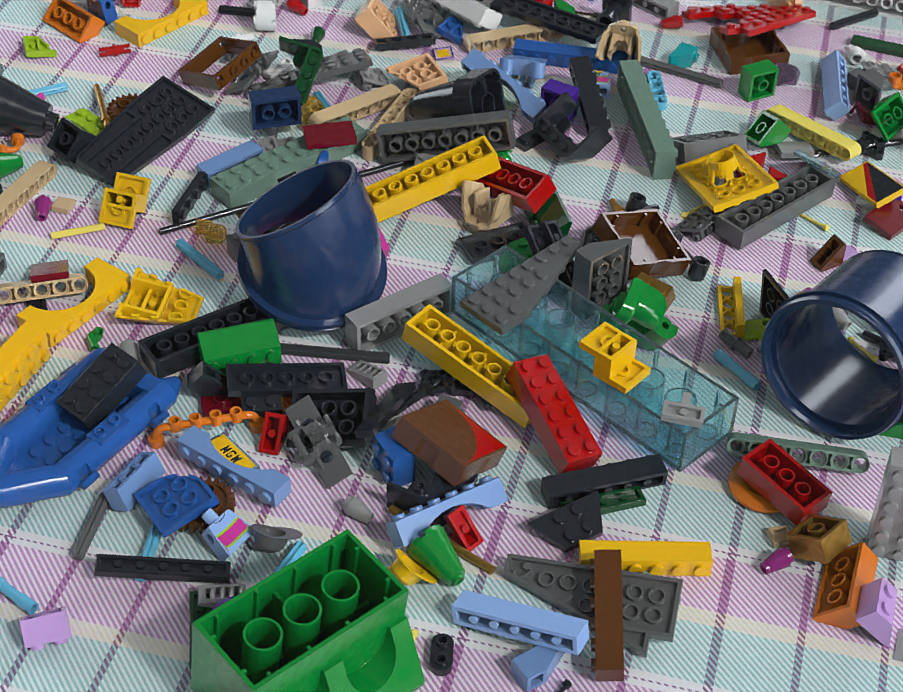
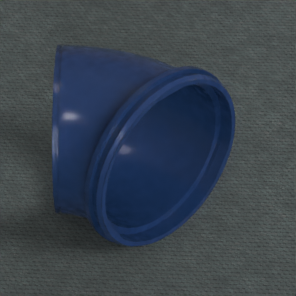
M345 159L331 160L311 166L286 178L256 199L237 221L235 230L241 241L237 255V271L240 282L251 302L267 317L273 318L275 322L302 331L325 332L345 327L346 313L381 298L387 280V262L381 248L378 222L372 201L353 162ZM295 222L280 230L268 234H263L270 228Z

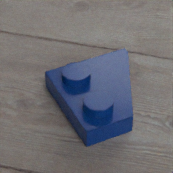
M450 15L437 27V33L461 46L463 42L462 21Z

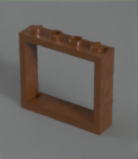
M220 36L181 67L178 73L183 84L220 91L260 58L262 53L256 41ZM224 54H238L216 74L203 73Z

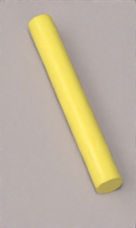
M100 223L51 232V238L58 239L105 230V225Z

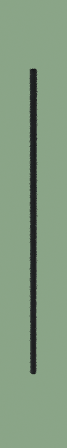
M415 160L391 162L359 171V174L363 178L415 163ZM253 202L159 228V233L164 235L234 215L235 212L250 206Z

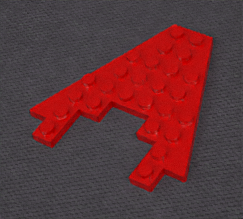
M729 3L726 6L688 7L687 10L682 11V17L688 20L717 17L722 20L736 18L739 19L738 24L726 23V25L720 26V33L725 35L743 34L751 37L816 17V11L799 3L769 6V4L765 3L760 4V6H735V4Z

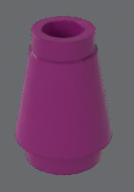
M40 195L34 201L36 219L38 221H45L51 209L52 201L48 196Z
M778 547L760 563V568L765 575H768L769 573L790 567L794 559L786 547Z

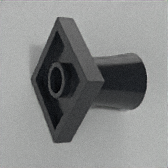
M602 0V13L597 16V22L606 25L620 20L631 22L632 0Z

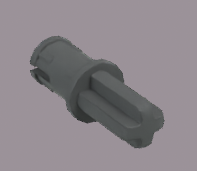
M726 329L720 332V339L730 345L731 350H736L746 359L751 357L754 349L744 343L741 337L737 338Z

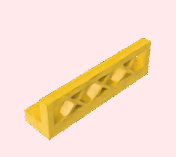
M734 276L732 286L717 285L719 329L721 332L729 327L735 331L730 333L737 338L741 337L743 339L745 316L741 277ZM722 292H727V293H732V294L727 297V296H725L724 294H722ZM726 303H728V304L731 305L732 307H730V308L728 309V308H726V307L723 306V305L726 304ZM729 315L733 319L729 321L724 317Z

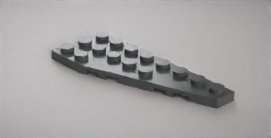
M566 235L461 300L460 307L500 335L505 334L532 315L533 309L537 308L542 297L547 295L558 280L559 274L563 273L568 262L573 260L575 250L580 248V243Z

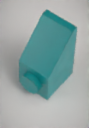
M681 42L669 55L668 64L682 68L691 67L698 61V47Z

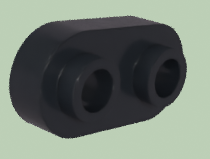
M437 634L431 640L430 670L437 676H446L453 668L454 640L448 634Z

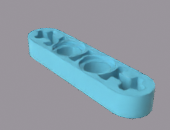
M654 70L647 73V83H650V90L654 93L658 109L664 111L667 108V97L661 73Z

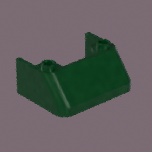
M279 36L280 51L293 54L294 66L301 69L295 86L297 85L301 96V106H303L308 101L323 61V51L318 47Z

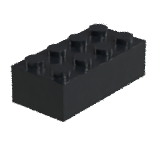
M111 342L56 403L68 416L91 431L107 418L147 372L137 359Z

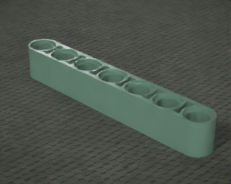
M740 432L730 433L726 439L728 452L736 456L744 457L754 450L751 448L752 444L759 443L761 445L771 438L801 465L853 473H864L870 467L867 454L859 449ZM734 440H738L741 442V445L738 447H733L730 445V443ZM796 449L803 451L799 456L793 455L792 452ZM816 452L823 453L820 459L813 458ZM837 455H842L844 457V459L840 462H836L833 460L834 457ZM858 458L865 460L861 465H857L854 462Z

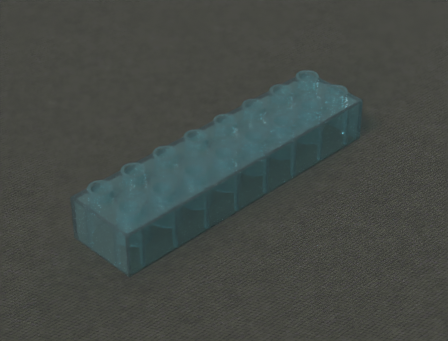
M507 245L452 277V313L519 360L548 354L570 396L632 438L639 445L653 454H660L662 460L677 471H683L725 439L730 433H733L739 397L559 279L547 295L542 297L538 307L533 309L532 315L503 335H500L460 307L461 300L527 260ZM604 322L636 339L635 359L651 368L650 374L626 394L594 376L595 357L579 348V341ZM683 392L692 393L690 404L706 408L702 428L660 421L664 400L681 402Z

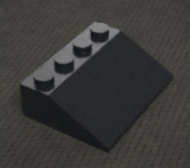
M764 269L762 273L759 312L764 318H770L773 312L790 297L768 270Z
M370 388L293 389L291 405L309 395L322 419L324 420L323 416L325 414L329 415L334 428L342 438L343 443L339 448L365 447L368 438H356L354 431L376 407L377 396ZM290 420L288 433L295 429ZM308 436L301 439L305 448H313V444ZM287 437L286 447L296 448L293 441Z

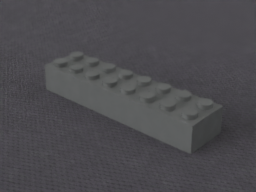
M511 110L380 124L376 131L382 163L416 160L417 153L440 155L483 135L486 136L495 151L514 149L516 143Z
M808 164L778 181L779 188L773 190V192L760 195L753 200L744 201L740 205L733 206L717 215L714 233L735 247L742 249L833 196L836 179Z

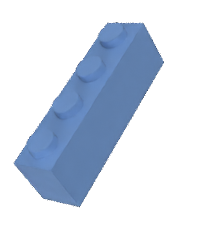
M247 141L197 164V173L199 171L205 172L206 180H208L207 187L211 188L210 177L264 153V150L254 141Z

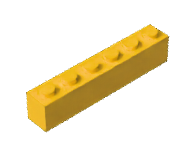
M579 540V564L590 565V559H594V550L621 549L622 570L638 573L648 571L651 575L702 577L711 575L713 558L710 542Z

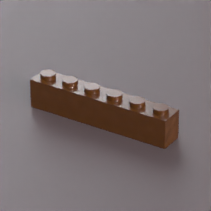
M621 549L594 550V559H590V572H594V578H590V592L595 591V597H590V609L595 611V617L590 618L591 631H595V638H591V652H595V658H591V672H596V681H624Z

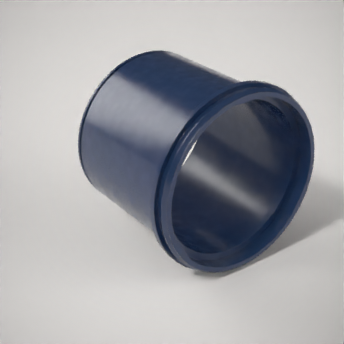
M869 250L851 256L814 288L795 294L785 300L773 312L765 327L761 343V359L769 386L783 407L798 421L814 431L838 439H866L886 432L903 418L902 253L890 250ZM832 307L847 310L868 323L888 345L896 360L898 369L884 367L860 354L840 331Z

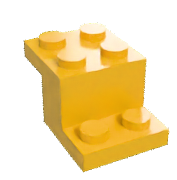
M117 172L114 189L106 187L104 189L98 222L133 229L136 212L145 213L151 179Z
M607 322L602 323L579 341V348L595 357L593 375L624 394L650 374L651 368L635 359L637 340Z

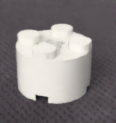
M276 0L254 1L255 29L259 31H276Z

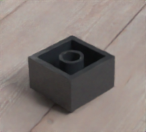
M62 117L47 147L67 161L77 164V155L96 136L78 123Z

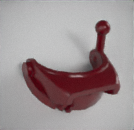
M859 101L855 102L849 114H853L856 109L857 115L863 123L876 125L870 111L866 110Z

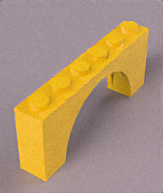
M173 0L177 10L159 19L141 20L128 16L121 17L114 21L116 35L140 48L209 14L208 1Z
M96 257L84 266L85 276L88 282L94 286L92 294L85 301L63 310H42L30 305L16 315L18 328L25 321L44 327L48 338V346L52 348L128 292L131 288L130 274Z

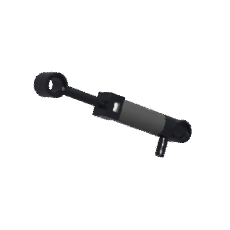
M632 192L625 206V211L659 210L660 207L658 204L648 205L646 203L647 198L643 194ZM670 227L673 235L681 243L684 235L677 228ZM686 250L692 259L688 270L689 277L698 281L704 280L711 262L703 256L693 257Z

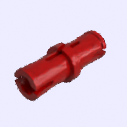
M130 43L98 47L99 52L106 51L99 53L100 58L131 53V49H124L130 48Z

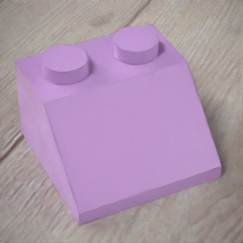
M881 577L861 586L855 620L887 647L890 644L897 590Z
M66 606L20 617L19 622L25 649L30 648L31 651L45 648L44 644L54 642V645L64 644L68 642L67 638L72 637Z

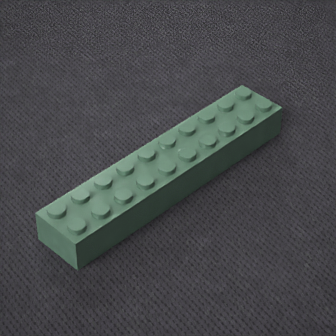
M638 59L619 61L616 88L653 180L673 179V172L676 171L675 158L678 157V150L674 147L673 138H670V132L666 128L665 119L662 118V112L658 109L654 93L650 90V83H647L646 74L643 73V67L640 66Z
M346 116L334 122L350 121L351 119ZM352 120L357 137L356 145L307 150L304 136L302 135L297 139L210 177L211 194L227 208L246 204L259 198L266 191L279 183L277 181L278 178L294 171L298 173L316 165L319 155L323 150L328 151V161L343 159L362 150V141L367 136V130Z

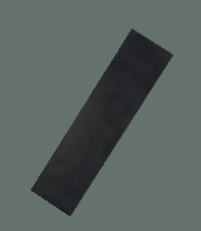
M494 0L490 3V9L498 13H504L510 17H515L595 45L601 40L603 32L609 26L534 0Z

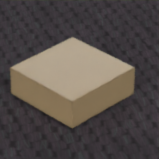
M59 196L51 208L53 212L69 214L76 205L75 199Z
M788 525L767 528L766 534L774 549L789 546L786 534L790 532Z

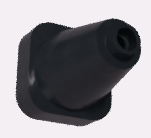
M0 63V132L21 133L33 136H44L47 131L54 133L60 115L53 112V105L2 76L3 64Z
M477 68L454 81L418 91L414 98H411L409 101V113L416 120L506 110L500 73L496 68Z

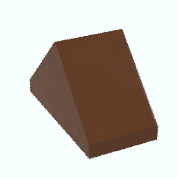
M833 234L809 261L821 272L840 266L843 263L847 245Z

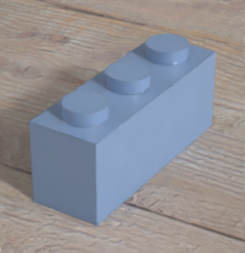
M140 452L102 491L113 511L127 512L132 510L137 503L133 494L159 479L166 471L155 452Z

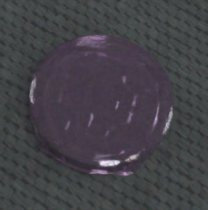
M787 63L774 64L779 68L776 86H781L782 84L797 85L800 77V70L797 67Z

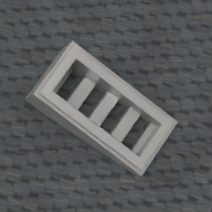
M359 360L347 368L349 374L371 389H377L387 382V371L363 360Z
M246 584L199 585L198 606L214 608L219 600L225 599V596L236 597L246 591Z

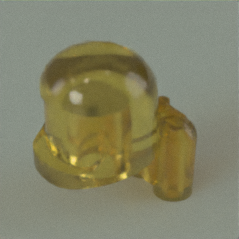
M309 96L307 103L301 107L302 120L306 125H309L308 120L313 113L325 109L323 102L319 101L316 96Z
M207 219L196 220L195 234L205 235L206 243L222 244L225 242L227 236L225 226L214 224L211 220Z

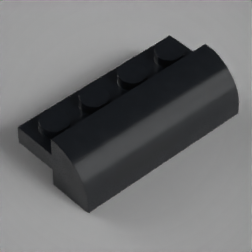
M557 220L543 221L539 225H527L522 229L533 256L563 238ZM574 260L568 262L564 272L559 274L558 280L549 290L550 294L561 296L572 292Z

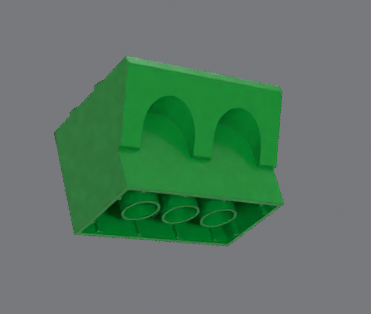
M346 529L192 623L191 690L193 692H415L425 684V679L409 620L405 615L409 590L349 529Z

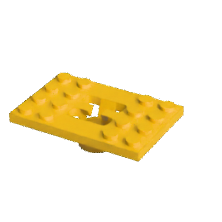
M738 144L676 166V173L714 213L722 212L726 208L740 205L744 201L753 200L760 195L771 193L779 188L778 182ZM737 170L742 177L734 178L733 172ZM715 176L720 180L725 178V183L716 186L714 184Z

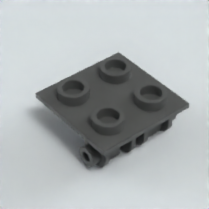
M693 213L685 221L680 222L676 228L680 232H692L693 240L700 242L715 230L717 215L712 213L705 215Z

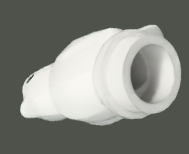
M852 44L844 46L852 64L859 65L863 60H871V56L866 54L859 46Z

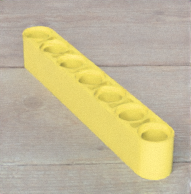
M781 104L766 110V112L786 124L791 129L789 133L844 161H848L861 154V146L856 141Z

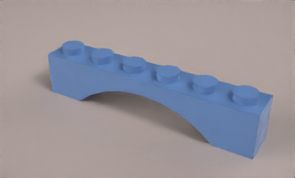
M473 48L461 61L462 69L467 73L477 68H496L500 73L502 85L513 93L520 105L522 116L532 124L547 109L546 102L542 98H537L532 90L524 88L518 79L510 77V74L505 69L501 70L496 62L488 60L482 51H477Z
M194 425L177 439L178 452L181 457L191 460L197 466L209 470L217 477H222L231 485L237 486L247 494L259 498L265 504L276 508L291 493L289 477L274 469H252L230 462L215 449L209 433Z
M491 475L478 479L480 482L474 485V482L462 486V490L459 492L453 490L445 493V498L443 499L437 497L427 501V506L422 507V505L410 508V513L406 515L402 512L392 516V521L385 523L393 547L399 548L410 545L417 536L421 539L425 534L423 531L430 526L433 520L453 506L466 505L482 510L507 502L508 499L500 477L491 478Z

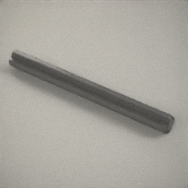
M641 56L640 65L717 88L722 86L723 80L720 78Z

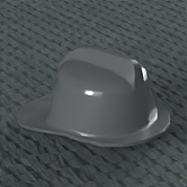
M263 524L251 525V529L255 532L254 549L266 553L279 552L285 547L288 540L299 539L303 535L301 531L292 528L272 527Z

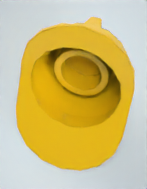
M395 550L397 557L388 570L403 585H414L422 579L429 583H437L438 580L434 574L411 559L402 550Z

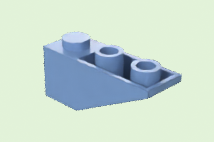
M535 645L532 649L525 653H519L512 659L511 674L525 692H529L546 683L565 652Z

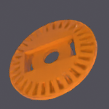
M741 461L736 463L731 468L727 481L732 496L741 505L753 511L779 513L780 511L737 474Z

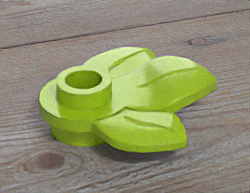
M770 318L746 320L743 341L756 339L762 341L765 325H767Z

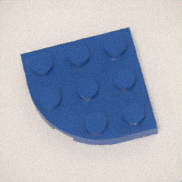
M171 474L161 477L133 494L164 538L202 515L209 508L220 503L217 496L202 479L190 474L188 476Z

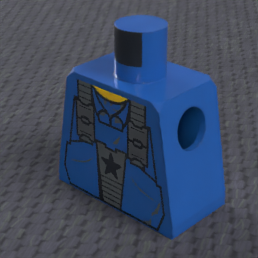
M87 0L88 12L105 21L106 25L118 19L113 0Z

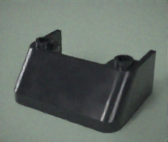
M565 91L534 121L533 129L564 160L591 159L613 137L601 123L578 145L565 135L571 126V122L567 117L578 107L576 102Z
M439 474L431 484L424 481H415L408 489L388 481L386 484L387 507L389 508L391 505H394L404 512H410L409 509L418 505H422V507L427 506V501L437 497L443 499L445 498V493L453 490L459 492L462 490V486L472 482L475 485L478 481V474L455 486ZM457 506L442 512L430 525L439 524L441 527L445 526L447 522L444 516Z

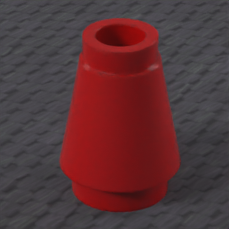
M287 0L286 6L289 10L303 16L308 13V8L300 0Z
M677 14L661 20L662 29H680V27H683L682 15Z

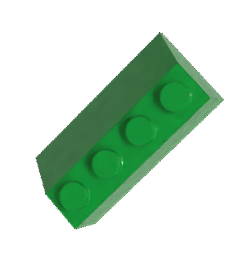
M273 318L197 333L200 362L204 361L225 374L226 364L282 363L281 345Z

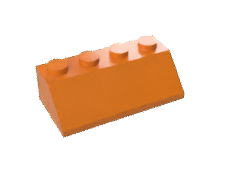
M52 0L42 19L79 43L98 36L105 24V21L69 0Z
M864 542L846 547L831 562L824 564L812 617L814 621L846 630L861 626L855 620L861 586L874 581L878 557Z

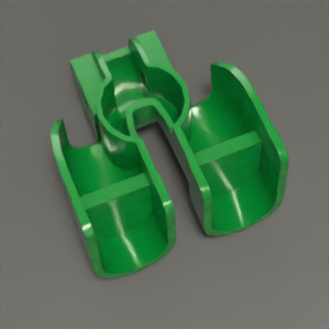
M637 277L632 280L627 293L621 292L618 297L613 299L611 305L608 303L603 305L594 327L596 329L602 323L607 322L636 339L637 343L640 342L650 350L659 349L675 337L678 332V327L664 316L667 308L664 295Z

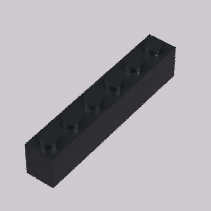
M588 56L569 58V72L573 86L579 88L578 103L587 134L589 135L600 123L608 131V129H611L610 119H607L606 107H603L604 99L603 96H600V85L596 84L597 76L596 73H593V63L590 62Z
M660 454L646 455L635 459H627L625 461L542 477L540 492L547 508L553 509L560 507V502L582 498L595 491L601 494L638 485L641 490L665 485L668 470Z

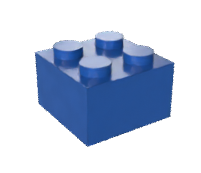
M394 426L379 432L373 437L372 450L374 458L372 459V464L376 470L380 471L386 484L389 481L402 487L415 481V454L392 437L396 428Z

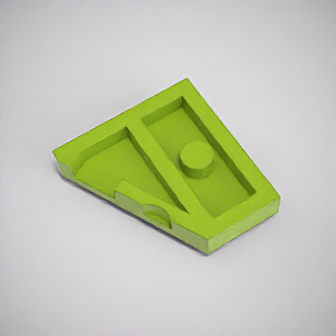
M23 36L26 57H57V51L55 49L51 50L49 44L44 42L39 36Z

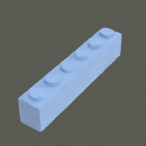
M837 49L821 59L822 94L824 96L823 111L833 121L850 112L846 60Z
M463 590L452 605L454 624L574 655H579L589 639L588 620L468 590Z

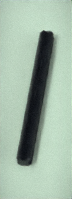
M280 343L281 354L349 361L363 360L365 362L389 364L390 362L389 352Z

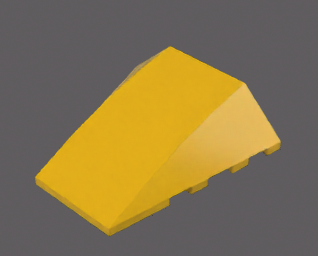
M137 267L131 279V288L124 303L120 302L115 318L150 324L179 325L197 318L204 297L184 288L178 289L174 287V283L169 281L165 283L157 279L158 276L152 273L148 275L143 272V269Z

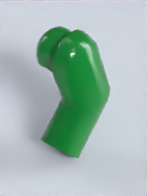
M95 327L86 337L91 351L100 348L98 342L104 334V330L101 327Z

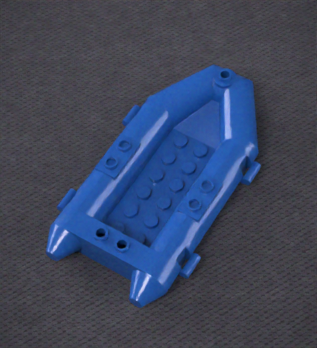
M107 347L94 349L78 363H73L60 374L57 380L53 379L28 399L25 405L6 421L2 420L0 422V507L8 508L71 495L79 487L83 490L87 489L100 477L97 471L149 426L155 428L169 417L167 410L177 401L182 385L181 380L177 376L159 379L147 373L107 418L93 430L89 431L68 416L56 401Z

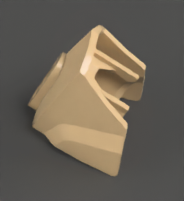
M620 20L619 23L609 24L608 29L603 32L595 57L600 61H604L607 55L609 61H611L615 51H624L628 55L627 60H631L632 53H634V60L638 59L640 64L642 41L639 29L627 20Z
M463 180L462 211L465 224L471 226V231L482 232L498 227L514 215L512 196L502 193L497 198L490 199V187L485 188L484 184L480 182Z

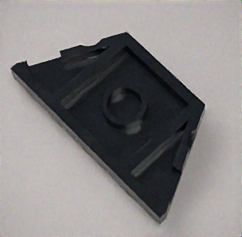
M598 491L528 522V530L537 531L543 535L544 540L555 544L557 548L565 553L579 547V540H594L602 536L603 525Z

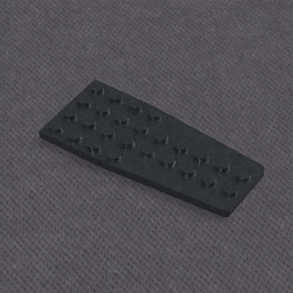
M163 75L128 104L77 155L76 163L114 187L117 172L135 175L190 135L215 113V108Z

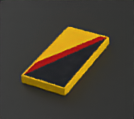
M869 161L839 177L840 182L877 209L903 195V185Z

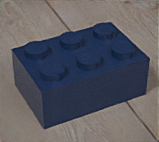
M297 85L248 91L249 119L253 130L302 124L301 96Z

